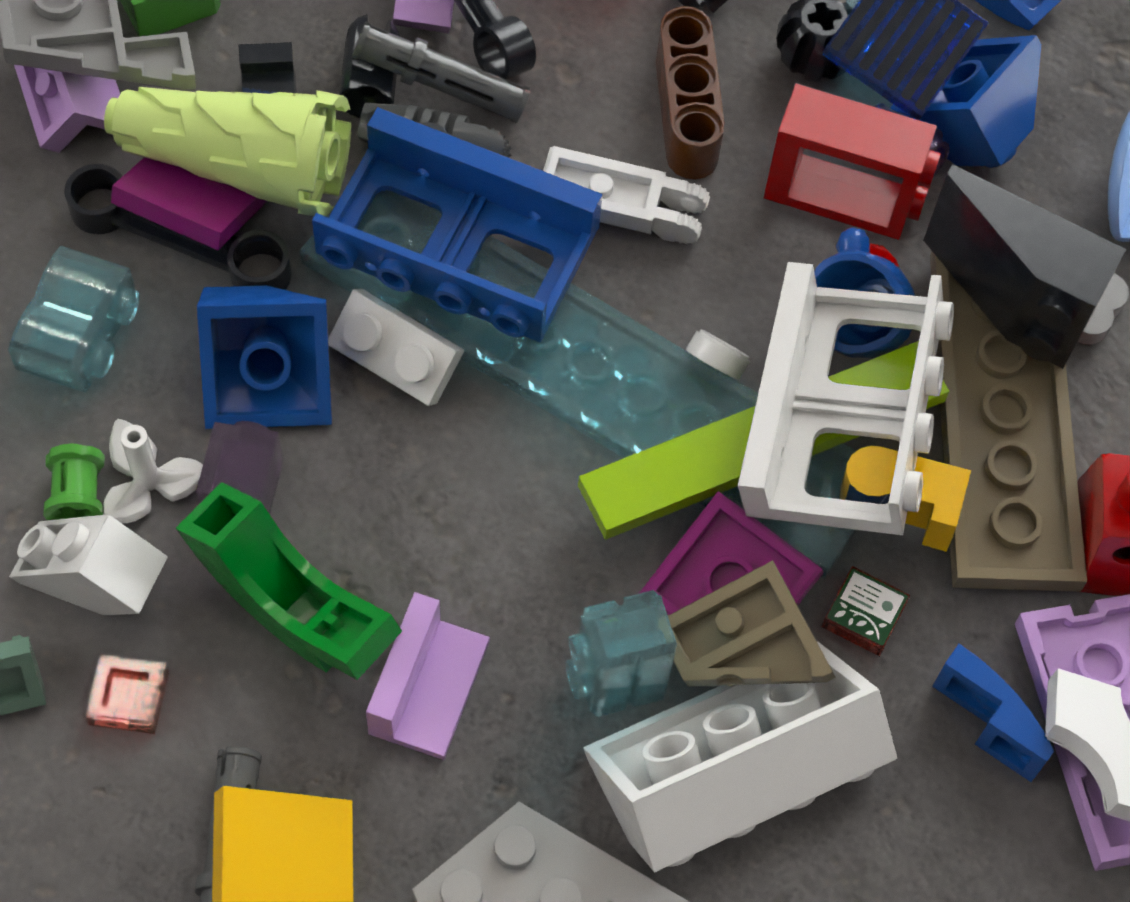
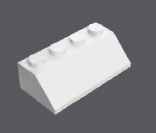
M817 642L836 677L827 683L719 686L583 748L587 760L629 843L655 873L665 867L684 864L695 853L727 838H737L746 835L757 824L787 810L803 808L812 803L817 796L847 782L863 780L869 777L875 769L898 759L880 690L821 643Z

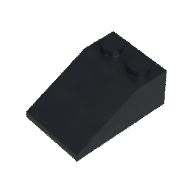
M953 164L947 172L923 239L1007 341L1021 347L1028 356L1039 361H1048L1062 369L1072 354L1126 251L1125 248Z

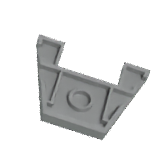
M0 0V31L5 63L180 90H196L195 71L187 32L125 38L123 37L117 0Z
M521 802L516 803L412 889L415 902H689Z

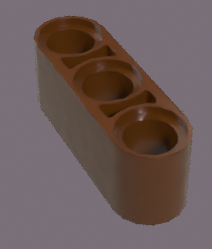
M681 6L666 12L661 19L656 70L668 165L675 174L685 179L696 180L707 177L717 167L725 122L713 26L710 18L703 11L695 7Z

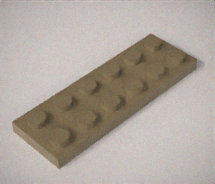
M931 251V275H941L943 301L953 302L954 304L950 340H939L936 353L937 357L944 358L943 381L950 391L946 401L940 404L944 463L971 470L958 524L950 543L952 588L1081 592L1087 583L1066 365L1062 369L1048 361L1036 360L1028 356L1021 347L1007 341Z

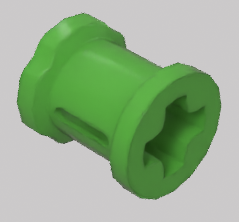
M73 443L58 445L50 449L46 455L45 465L52 472L51 497L44 502L43 516L46 520L103 515V504L97 499V476L104 467L105 455L101 450L93 446Z

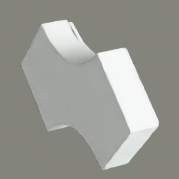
M1058 668L1048 680L1045 736L1047 740L1069 750L1088 768L1101 790L1105 813L1130 822V720L1122 703L1121 688Z

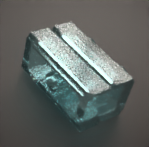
M651 590L624 597L623 605H618L615 600L584 607L579 633L568 636L572 659L566 660V671L574 698L580 699L585 697L589 711L596 717L625 710L627 702L637 707L663 700L677 643L661 595Z

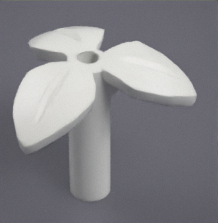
M117 419L114 422L110 436V458L116 470L133 477V480L112 487L109 490L103 503V515L109 514L120 523L137 521L151 511L150 491L156 489L162 496L172 502L180 500L192 494L203 484L208 475V469L199 461L184 457H176L158 468L155 463L157 447L148 437L146 430L142 426Z

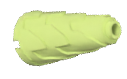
M138 87V91L126 89L121 92L118 98H111L106 106L104 115L106 133L112 134L117 146L122 147V150L125 152L182 167L199 177L233 186L259 199L298 209V214L315 216L316 213L328 216L334 208L329 203L320 202L323 193L339 196L346 172L351 139V122L337 120L335 111L346 112L350 110L347 98L343 95L316 90L315 95L286 92L272 94L221 91L190 92Z

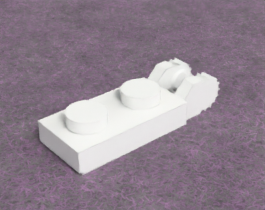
M556 146L550 147L543 171L603 194L600 222L651 234L653 231L663 240L677 241L680 244H693L694 241L697 242L702 229L701 223L698 222V219L693 218V216H689L687 213L681 214L678 211H687L694 214L705 211L710 199L706 188H702L701 185H696L695 183L690 184L685 180L668 177L666 172ZM660 200L670 209L659 207Z

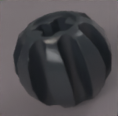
M798 0L791 4L787 13L781 18L777 29L776 41L777 48L781 52V61L792 73L804 74L805 79L808 81L817 82L820 81L821 77L835 79L847 72L853 61L847 59L845 53L861 33L862 27L859 24L839 51L834 50L831 44L853 15L854 10L846 2L841 3L835 0Z

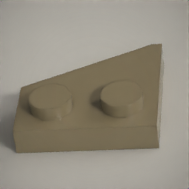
M773 560L655 622L683 681L688 687L827 683L836 678Z

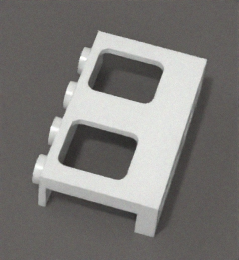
M787 263L738 482L746 516L903 535L907 511L918 512L921 504L923 472L915 471L918 452L929 453L932 443L934 416L933 414L926 413L928 397L939 396L942 388L944 358L936 357L939 340H950L953 326L954 304L953 302L943 301L941 275H931L928 296L921 297L817 287L813 264ZM846 324H862L920 331L910 389L896 390L832 382L828 375L838 330ZM823 433H837L899 441L889 502L886 504H875L809 495L805 491V485L816 438Z

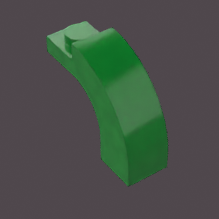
M223 482L175 528L209 573L254 619L290 649L326 673L333 666L358 680L402 632L392 614L344 590L312 566L284 536L261 501Z

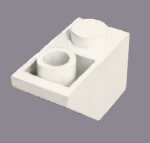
M109 514L39 521L21 540L17 550V555L20 558L9 577L19 584L101 615L139 614L168 556Z

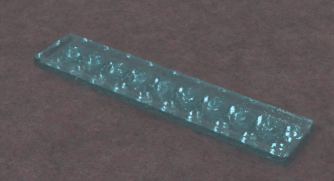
M386 190L379 192L374 197L357 229L421 254L442 214L433 207ZM314 234L300 249L302 264L350 293L353 289L366 290L465 350L461 360L623 458L756 406L758 397L756 391L713 368L572 283L540 343L525 336H508L496 329L492 323L470 314L458 315L450 313L441 308L434 300L412 291H395L384 285L377 277L357 269L335 267L321 255L316 254ZM488 236L468 273L534 299L548 269L494 237ZM842 443L811 456L805 491L809 495L816 497L841 499L840 486L846 464L856 450ZM738 486L722 492L724 496L744 510ZM714 496L698 503L706 507ZM754 517L822 568L824 573L820 577L823 579L826 578L856 532L854 529Z

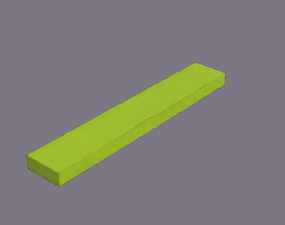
M919 341L831 375L828 378L838 384L908 390L911 386ZM944 381L942 382L940 395L928 397L926 409L946 401L950 391ZM755 406L580 475L578 478V488L604 539H609L715 496L718 491L722 493L737 487ZM823 433L814 442L812 456L859 436Z

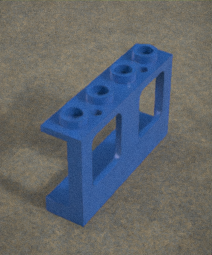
M377 107L367 124L368 149L330 216L326 217L316 213L312 219L316 254L321 255L335 267L341 269L354 268L377 277L384 285L395 291H412L432 299L441 308L450 313L458 315L467 313L490 322L496 329L508 336H525L541 343L599 229L603 194ZM392 191L440 211L442 216L421 254L357 229L374 197L379 192ZM501 234L545 251L553 257V262L534 299L468 273L488 236Z

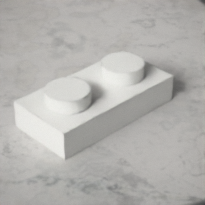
M364 289L352 290L328 338L329 346L427 406L438 403L465 351Z

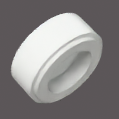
M702 329L700 331L696 330L686 348L689 353L737 380L741 379L750 363L748 355Z

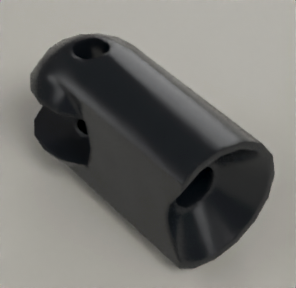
M367 14L358 17L349 26L345 41L339 95H343L348 100L350 110L346 112L358 118H361L365 103L394 104L397 79L396 73L361 59L352 58L364 22H368ZM388 20L385 31L400 36L396 25L391 20Z

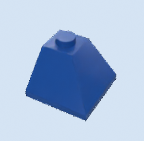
M1037 35L973 40L926 107L920 110L915 106L916 101L959 43V41H951L910 100H906L901 96L888 111L936 125L930 148L941 153L943 157L957 166H986L988 168L1001 166L1016 154L1019 144L1034 129L1042 45Z
M266 285L203 287L197 304L205 429L332 425L326 299Z

